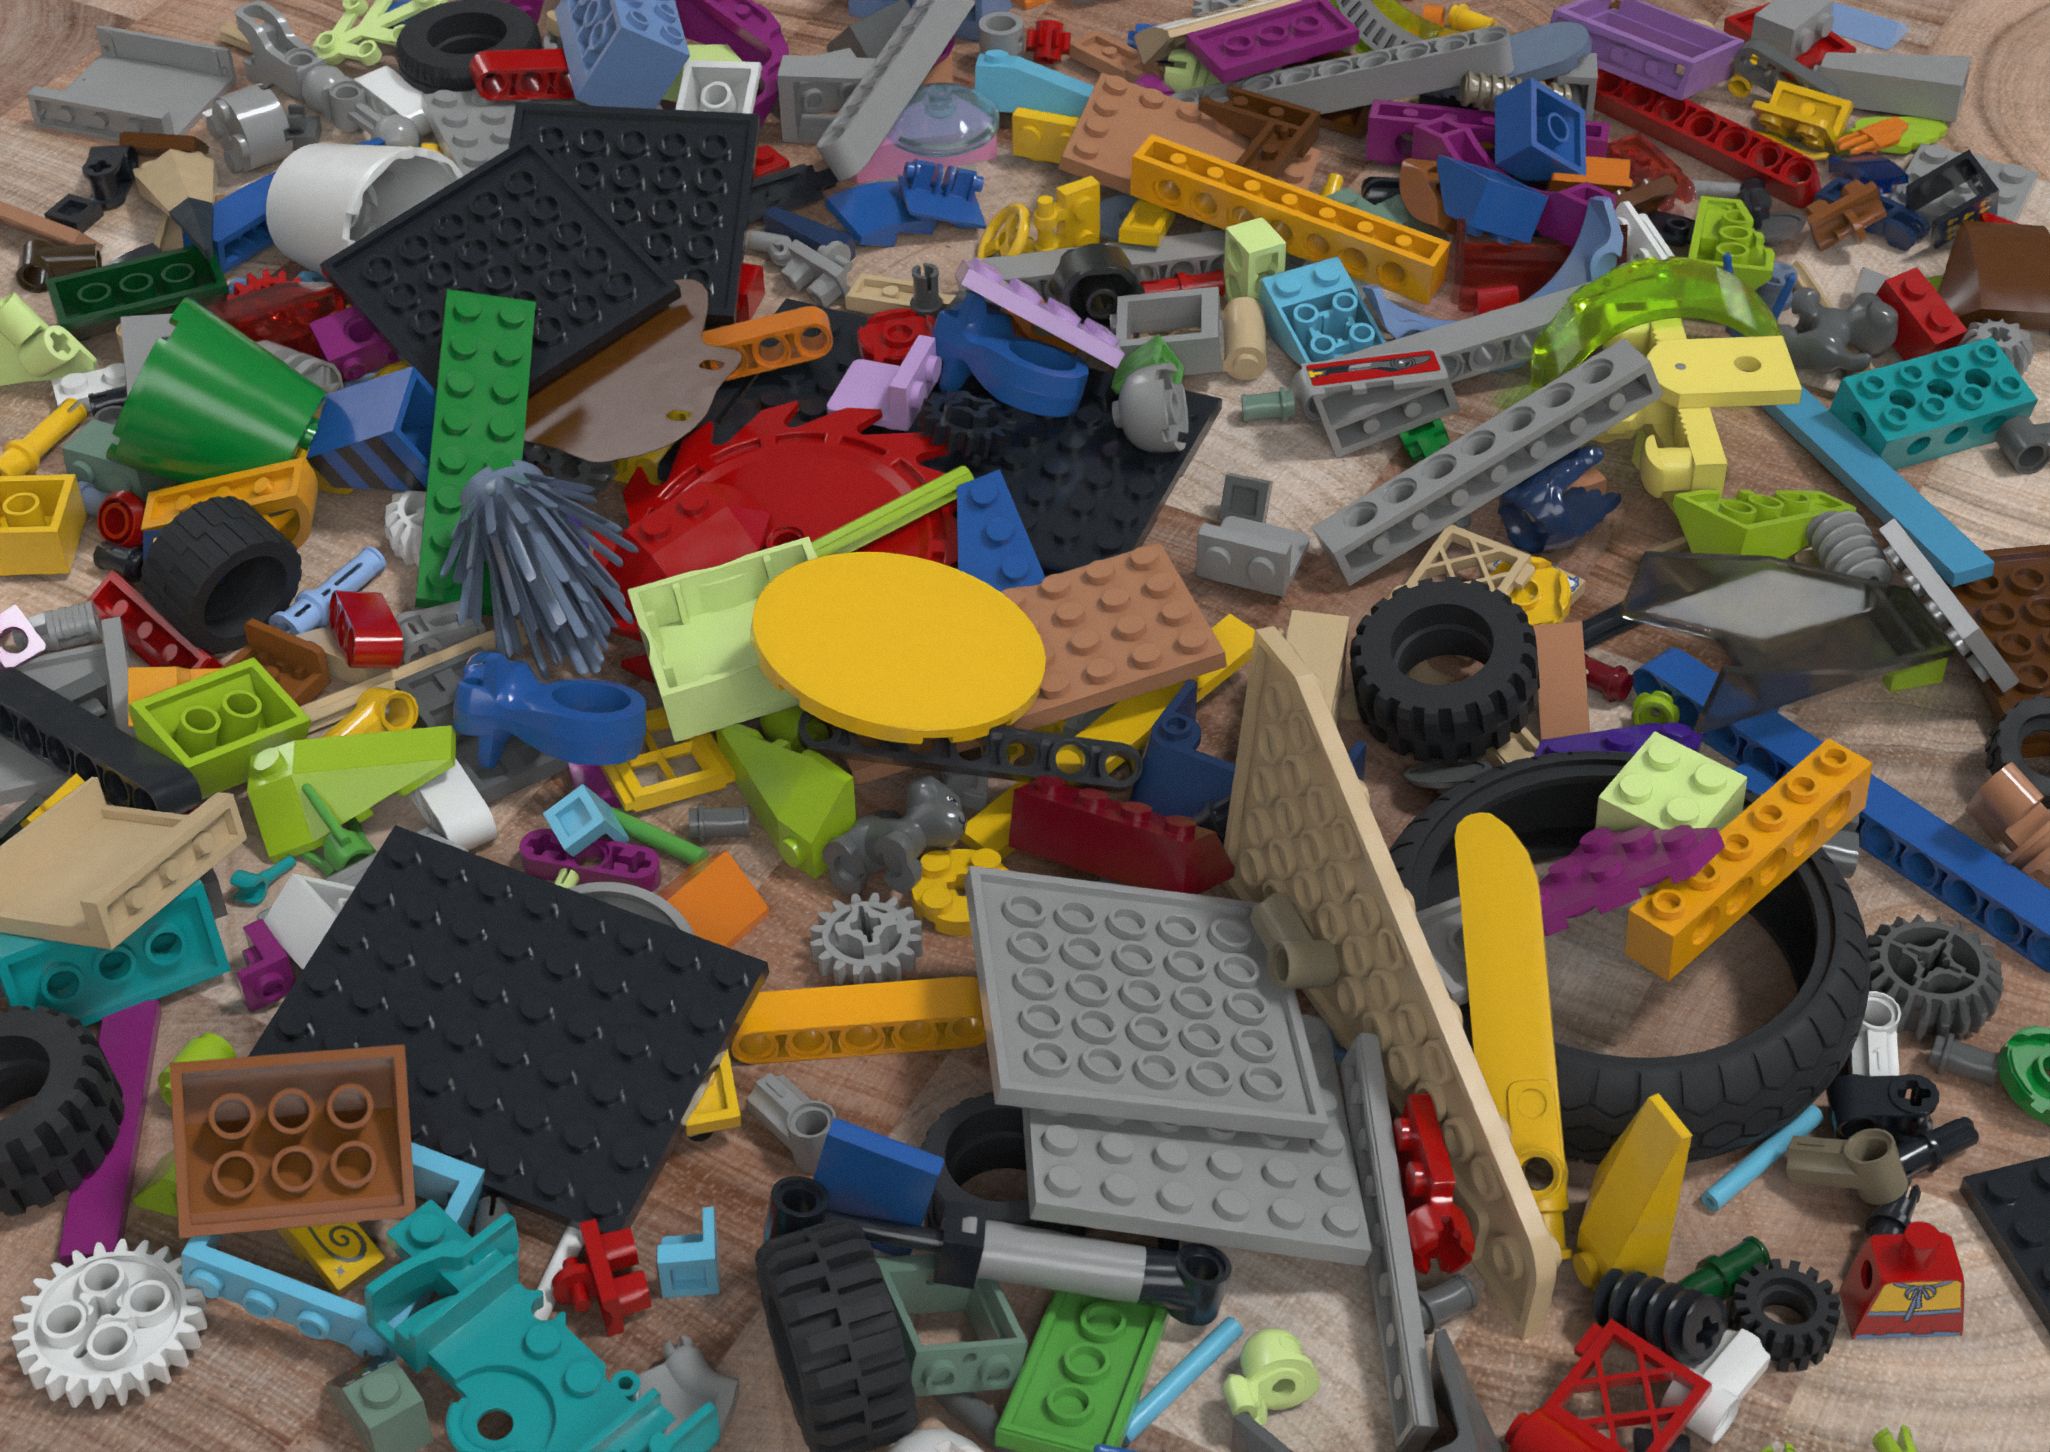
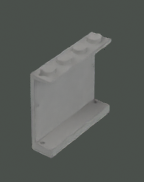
M98 25L96 31L102 54L64 91L34 86L27 93L35 127L119 142L120 133H123V131L186 135L203 117L202 112L211 109L213 100L223 96L237 82L230 48Z

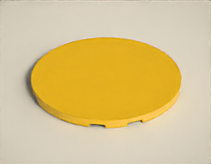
M848 552L818 557L799 563L776 576L764 588L754 606L750 628V643L755 648L759 657V667L777 690L786 689L791 695L800 700V708L829 724L859 735L896 743L922 744L923 738L948 737L951 743H957L987 736L991 728L1001 724L1011 725L1021 718L1034 704L1039 695L1045 673L1046 656L1041 637L1034 624L1013 601L989 584L956 568L902 554Z

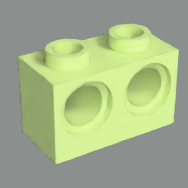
M1263 217L1225 227V295L1223 297L1228 302L1238 297H1251L1259 301L1261 278L1285 272L1286 242Z

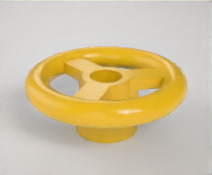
M1021 203L1008 204L993 217L981 238L977 252L978 258H989L996 252L1001 256H1017L1022 253L1033 252L1034 238L1029 236L1031 217L1025 205ZM1005 223L1004 228L998 233L1002 225Z

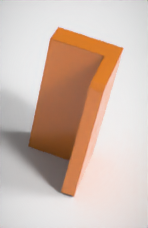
M1586 156V175L1552 173L1549 181H1546V191L1559 192L1588 182L1610 193H1614L1622 188L1627 192L1632 190L1633 180L1629 179L1630 160Z

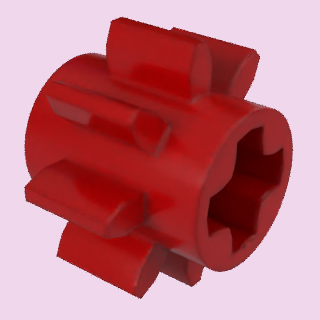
M1036 21L1035 29H1027L1026 52H1033V60L1035 62L1058 64L1061 62V54L1069 55L1071 32H1063L1064 24L1059 21Z

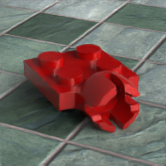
M1409 1094L1401 1118H1396L1394 1121L1393 1135L1413 1264L1417 1272L1427 1275L1431 1267L1430 1259L1436 1258L1439 1270L1450 1275L1460 1271L1472 1261L1471 1254L1475 1253V1238L1469 1218L1459 1206L1453 1204L1456 1180L1431 1095Z

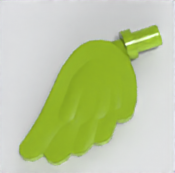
M1892 117L1858 119L1853 128L1847 129L1841 137ZM1899 117L1909 124L1907 132L1901 136L1898 144L1880 151L1908 154L1911 150H1918L1921 143L1926 145L1939 141V138L1946 136L1948 129L1946 121L1922 117ZM1838 144L1835 145V151L1840 156L1847 155L1851 149L1855 148L1852 147L1844 151H1838Z

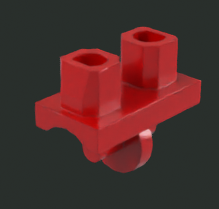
M596 1219L581 1222L579 1226L586 1248L584 1254L587 1264H580L576 1257L565 1259L562 1262L563 1269L556 1273L551 1280L553 1296L561 1304L573 1305L577 1312L587 1311L591 1307L590 1300L596 1296L607 1336L625 1333L623 1316L652 1307L650 1292L643 1270L614 1278L611 1273L616 1270L639 1265L631 1228L600 1234Z

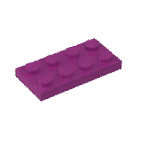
M1302 0L1186 34V48L1222 84L1237 82L1241 78L1261 72H1271L1275 68L1294 62H1304L1311 57L1328 52H1338L1345 47L1359 43V29L1327 0Z

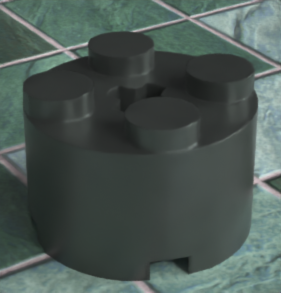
M1089 244L1077 249L1067 250L1060 257V264L1053 277V291L1057 301L1071 308L1081 318L1080 323L1083 324L1088 317L1108 328L1109 331H1111L1110 314H1117L1118 296L1143 294L1130 260L1124 251L1117 246Z

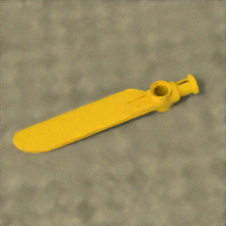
M1480 812L1470 814L1457 824L1455 847L1474 1056L1499 1115L1506 1119L1510 1127L1511 1144L1524 1175L1528 1162L1534 1157L1546 1159L1553 1168V1180L1546 1189H1536L1529 1182L1528 1185L1549 1234L1555 1237L1560 1246L1562 1259L1573 1258L1572 1249L1566 1247L1563 1212L1569 1209L1567 1191L1569 1170L1564 1152L1538 876L1527 849L1509 826L1491 813Z

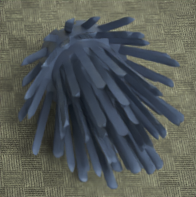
M512 460L514 466L492 471L490 466L482 469L466 483L459 499L462 504V515L451 535L450 540H454L440 573V579L449 574L461 546L453 575L455 584L463 582L458 613L459 626L466 620L467 608L468 616L473 619L474 625L478 627L480 624L485 561L488 564L496 652L506 656L507 651L509 659L513 655L514 650L518 655H521L522 644L514 617L518 615L521 627L524 626L525 637L528 638L540 676L543 679L548 680L551 676L536 634L538 629L551 660L555 664H562L563 658L570 657L579 674H587L589 670L592 674H598L601 670L600 664L604 662V655L599 646L609 651L603 634L608 637L611 627H619L592 587L598 586L623 619L631 625L633 624V616L624 606L625 598L618 590L620 585L580 539L618 567L623 566V561L599 542L597 538L568 518L567 514L629 552L638 553V548L616 534L622 533V528L618 524L565 498L568 497L587 504L597 503L596 498L584 494L595 490V488L556 479L555 477L544 476L537 466L520 460Z

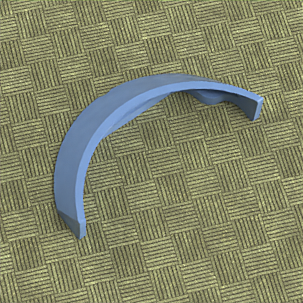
M1595 196L1589 199L1583 227L1567 260L1544 287L1525 301L1614 274L1618 257H1621L1624 237L1610 197ZM1371 283L1362 286L1384 329L1395 340L1457 322L1455 320L1430 318L1410 312L1385 298L1380 286ZM1550 354L1540 356L1534 359L1541 360L1549 356ZM1530 360L1523 361L1490 372H1500L1523 367Z

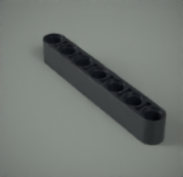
M13 667L0 670V736L69 778L76 773L85 782L91 777H98L105 800L115 806L185 814L201 805L202 794L200 786L188 769Z
M806 711L801 714L797 728L798 740L805 750L810 749L819 752L823 756L1027 783L1035 781V778L1038 776L1049 775L1064 779L1065 785L1076 789H1098L1111 794L1122 793L1128 790L1141 776L1143 762L1139 752L1133 746L1125 743L999 726L991 728L989 735L976 738L982 746L983 754L981 758L975 761H968L959 756L956 750V743H951L948 737L932 738L933 749L926 754H916L909 749L906 743L885 740L875 748L865 747L859 743L856 733L834 725V735L826 741L813 740L806 731V725L810 720L817 717ZM1012 744L1025 745L1032 756L1031 764L1020 768L1013 766L1006 757L1007 747ZM1062 750H1069L1077 754L1081 762L1080 771L1075 774L1062 772L1056 764V754ZM1117 756L1127 762L1130 769L1128 779L1118 781L1108 775L1105 768L1108 758Z

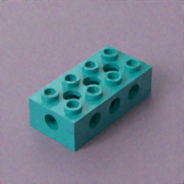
M1993 337L1844 377L1840 382L1829 411L1891 468L1897 470L1995 442L1996 433L2004 422L2018 416L2030 418L2038 398Z
M200 878L113 950L0 933V984L8 1006L24 1005L30 1007L31 1011H34L37 1006L56 1009L59 1013H67L79 1019L84 1027L98 1022L103 1017L147 1000L161 998L231 971L204 885Z

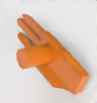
M1897 116L1884 119L1839 138L1835 145L1838 144V151L1855 147L1849 151L1850 155L1860 154V158L1863 161L1873 162L1878 151L1900 142L1901 136L1907 132L1909 124Z

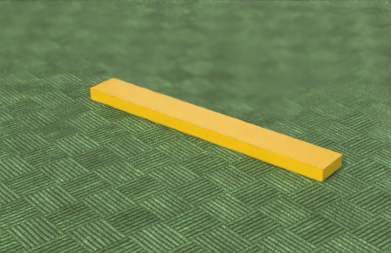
M1228 614L1211 628L1225 651L1227 667L1190 679L1197 682L1196 703L1251 660L1255 630L1232 614ZM1187 680L1119 701L1075 737L1125 743L1133 746L1138 751L1147 744L1153 724ZM1062 750L1056 754V764L1062 772L1075 774L1080 771L1081 762L1077 754L1069 750ZM1117 756L1108 758L1105 763L1107 773L1110 774L1125 760ZM1018 781L967 822L965 833L960 840L973 850L981 848L996 850L1001 855V861L1012 853L1015 848L1008 847L1014 789L1028 783Z

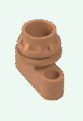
M2010 762L1975 792L1965 810L1996 844L2002 841L2012 852L2004 859L2012 866L2015 865L2017 869L2050 890V812L2041 803L2044 798L2041 792L2013 762Z

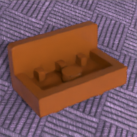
M253 618L244 624L248 644L221 667L226 668L254 657L298 706L311 702L331 683L325 652L321 646Z

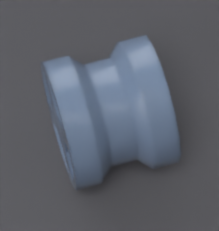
M1774 261L1772 279L1753 291L1751 298L1753 304L1761 310L1771 312L1789 275L1793 274L1796 276L1792 289L1796 286L1798 279L1797 270L1787 263ZM1792 289L1781 312L1792 307L1794 295Z

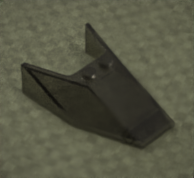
M1645 551L1618 612L1623 619L1714 640L1723 647L1735 666H1722L1693 728L1697 735L1804 706L1953 656L1956 650L1955 645L1912 589L1772 556Z

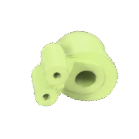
M1267 1328L1254 1333L1245 1342L1240 1353V1367L1243 1376L1229 1374L1223 1384V1392L1232 1416L1245 1412L1263 1426V1424L1267 1423V1409H1286L1305 1402L1318 1391L1320 1379L1312 1360L1303 1355V1348L1296 1336L1285 1329Z

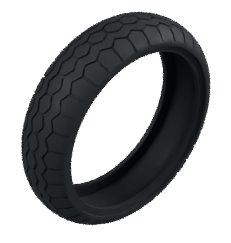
M1584 750L1532 756L1511 761L1481 772L1439 796L1416 815L1389 850L1403 887L1408 889L1413 896L1416 912L1460 895L1455 832L1457 824L1465 816L1480 812L1493 814L1511 828L1527 849L1531 861L1555 856H1567L1580 845V839L1585 834L1595 830L1599 795L1636 753L1607 751L1604 754V751ZM1746 788L1743 811L1756 801L1760 795ZM1822 847L1748 911L1780 948L1790 966L1798 994L1770 1022L1749 1035L1726 1045L1680 1056L1655 1058L1622 1057L1598 1054L1554 1042L1565 1159L1579 1162V1159L1584 1160V1163L1599 1165L1648 1097L1658 1093L1692 1134L1686 1162L1691 1163L1733 1152L1768 1137L1802 1114L1830 1086L1849 1057L1863 1024L1870 988V958L1864 923L1854 896L1841 872ZM1467 1002L1460 1005L1459 1008L1463 1018V1030L1474 1053L1470 1004Z

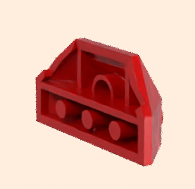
M699 481L625 529L621 537L634 544L639 552H629L617 544L614 553L622 559L623 566L618 567L609 560L605 569L620 585L618 590L625 598L624 606L631 615H634L628 589L689 571L719 566L744 555L761 551L766 540L768 526H770L772 521V514L744 487ZM597 586L598 591H599L604 597H606V596L603 594V592L599 589V587Z

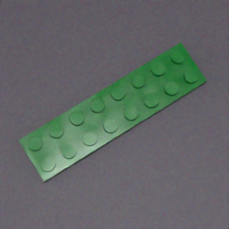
M447 289L414 607L430 608L461 599L463 582L455 584L453 580L461 546L449 574L440 579L441 569L454 540H450L451 535L462 515V504L459 499L466 483L482 469L490 466L491 470L495 471L514 466L512 460L522 461L536 305L534 301ZM484 561L481 615L493 616L489 569L487 562Z

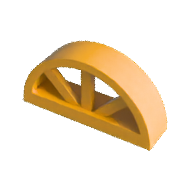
M302 457L148 492L141 530L163 529L180 512L186 511L190 506L200 501L204 502L209 498L218 496L221 498L233 496L250 504L299 549L307 541L312 529L318 494L317 477L311 465ZM291 509L288 512L278 516L269 517L267 515L269 513Z

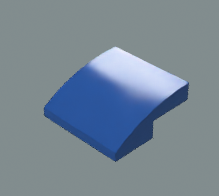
M898 181L873 182L851 187L828 197L825 202V206L844 228L855 237L859 245L894 247L898 233L933 234L937 222L935 219L932 222H924L908 214Z

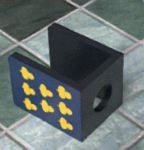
M1970 150L1963 152L1906 186L1905 206L1914 212L1965 182L1976 195L1932 222L1931 244L1935 249L1955 239L1961 221H1978L1980 213L1989 212L1996 215L1998 212L1999 189Z

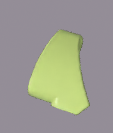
M11 292L0 300V386L63 378L71 373H85L97 370V359L65 328L58 325L49 326L15 292Z

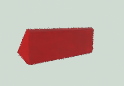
M114 570L110 571L87 599V601H94L100 621L120 616L128 647L150 667L216 669L224 665L212 653H208L199 647H194L146 601L143 592L137 586Z

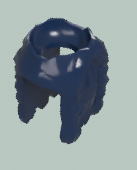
M1596 444L1585 446L1582 449L1578 447L1499 495L1497 514L1501 515L1508 539L1516 548L1523 549L1530 554H1551L1556 550L1571 549L1576 540L1593 530L1597 523L1604 520L1605 515L1617 508L1622 499L1620 493L1610 492L1602 495L1599 489H1591L1586 492L1585 487H1572L1562 495L1563 491L1579 479L1587 469L1604 458L1602 448H1599ZM1526 511L1535 518L1534 522L1529 518Z

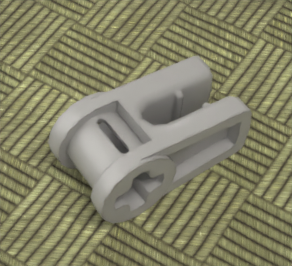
M460 600L417 611L403 612L395 617L401 628L403 638L402 661L404 664L418 659L415 655L417 652L421 657H424L486 632L485 625L480 621L479 626H475L473 619L468 616L467 608L466 620L459 626ZM412 624L415 630L412 631L408 625Z

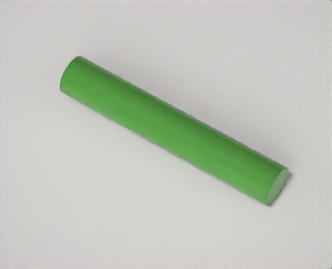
M611 807L628 836L690 865L709 857L708 850Z

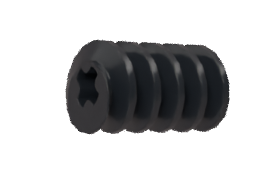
M1612 1268L1608 1271L1595 1289L1591 1306L1593 1322L1602 1328L1612 1319L1679 1363L1688 1366L1701 1364L1712 1356L1720 1345L1727 1320L1725 1304L1720 1297L1711 1294L1703 1295L1701 1291L1692 1288L1685 1289L1683 1285L1674 1282L1666 1283L1662 1278L1653 1275L1648 1277L1646 1273L1637 1270L1624 1273L1621 1269Z

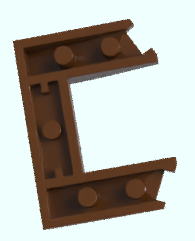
M1232 85L1227 87L1226 95L1229 101L1225 103L1214 101L1209 96L1202 97L1199 100V111L1232 130L1253 139L1252 143L1236 163L1233 164L1274 179L1280 177L1295 156L1303 159L1319 138L1321 112Z

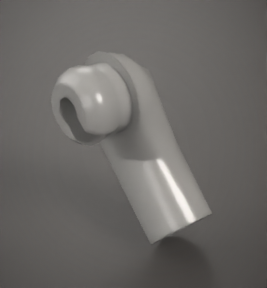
M757 230L751 231L748 240L750 250L768 253L773 263L780 267H785L793 259L788 249V246L792 243L789 236Z

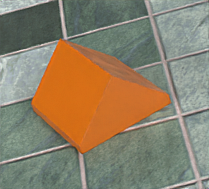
M727 850L693 863L656 894L681 913L694 931L695 936L728 948H732L769 915V907Z

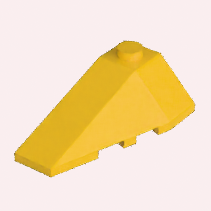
M1659 1093L1648 1097L1596 1169L1579 1228L1575 1255L1573 1256V1267L1578 1279L1584 1286H1591L1594 1292L1602 1277L1612 1268L1621 1269L1624 1273L1637 1270L1646 1273L1648 1277L1653 1275L1663 1279L1692 1134Z

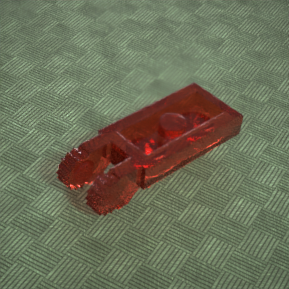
M1641 132L1607 144L1606 158L1630 160L1629 179H1632L1636 185L1648 177H1651L1654 181L1670 174L1678 188L1663 203L1660 210L1668 211L1675 207L1674 195L1684 204L1693 202L1696 199L1697 191L1694 183L1682 172V168Z

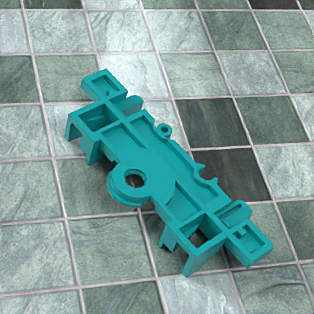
M430 1199L386 1232L387 1245L403 1262L392 1267L365 1287L367 1325L416 1373H419L428 1365L431 1366L462 1397L458 1403L451 1402L446 1417L448 1438L457 1452H708L719 1443L718 1408L710 1401L704 1404L669 1435L665 1436L666 1429L677 1419L661 1405V1394L655 1388H652L640 1398V1378L635 1372L630 1370L617 1372L612 1377L610 1383L606 1379V1364L566 1327V1313L564 1311H561L554 1319L547 1321L537 1319L533 1315L544 1306V1292L542 1290H527L519 1283L517 1258L520 1252L516 1219L508 1212L472 1238ZM431 1289L443 1298L420 1309L394 1329L388 1324L390 1320ZM500 1411L509 1415L513 1421L511 1432L500 1440L484 1438L479 1433L477 1424L486 1413Z

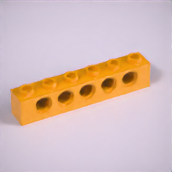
M1830 738L1826 739L1719 831L1725 847L1695 876L1676 884L1672 883L1669 876L1629 909L1625 955L1669 982L1866 807L1873 762Z

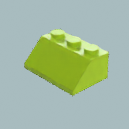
M254 657L134 701L129 705L130 717L138 740L188 769L200 786L202 799L247 782L250 756L258 754L267 748L277 747L294 740L307 739L311 722L308 715Z

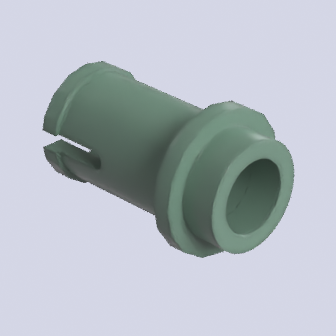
M1280 387L1279 392L1252 395L1241 394L1244 422L1282 417V421H1287V417L1296 415L1293 390L1285 391L1284 387Z

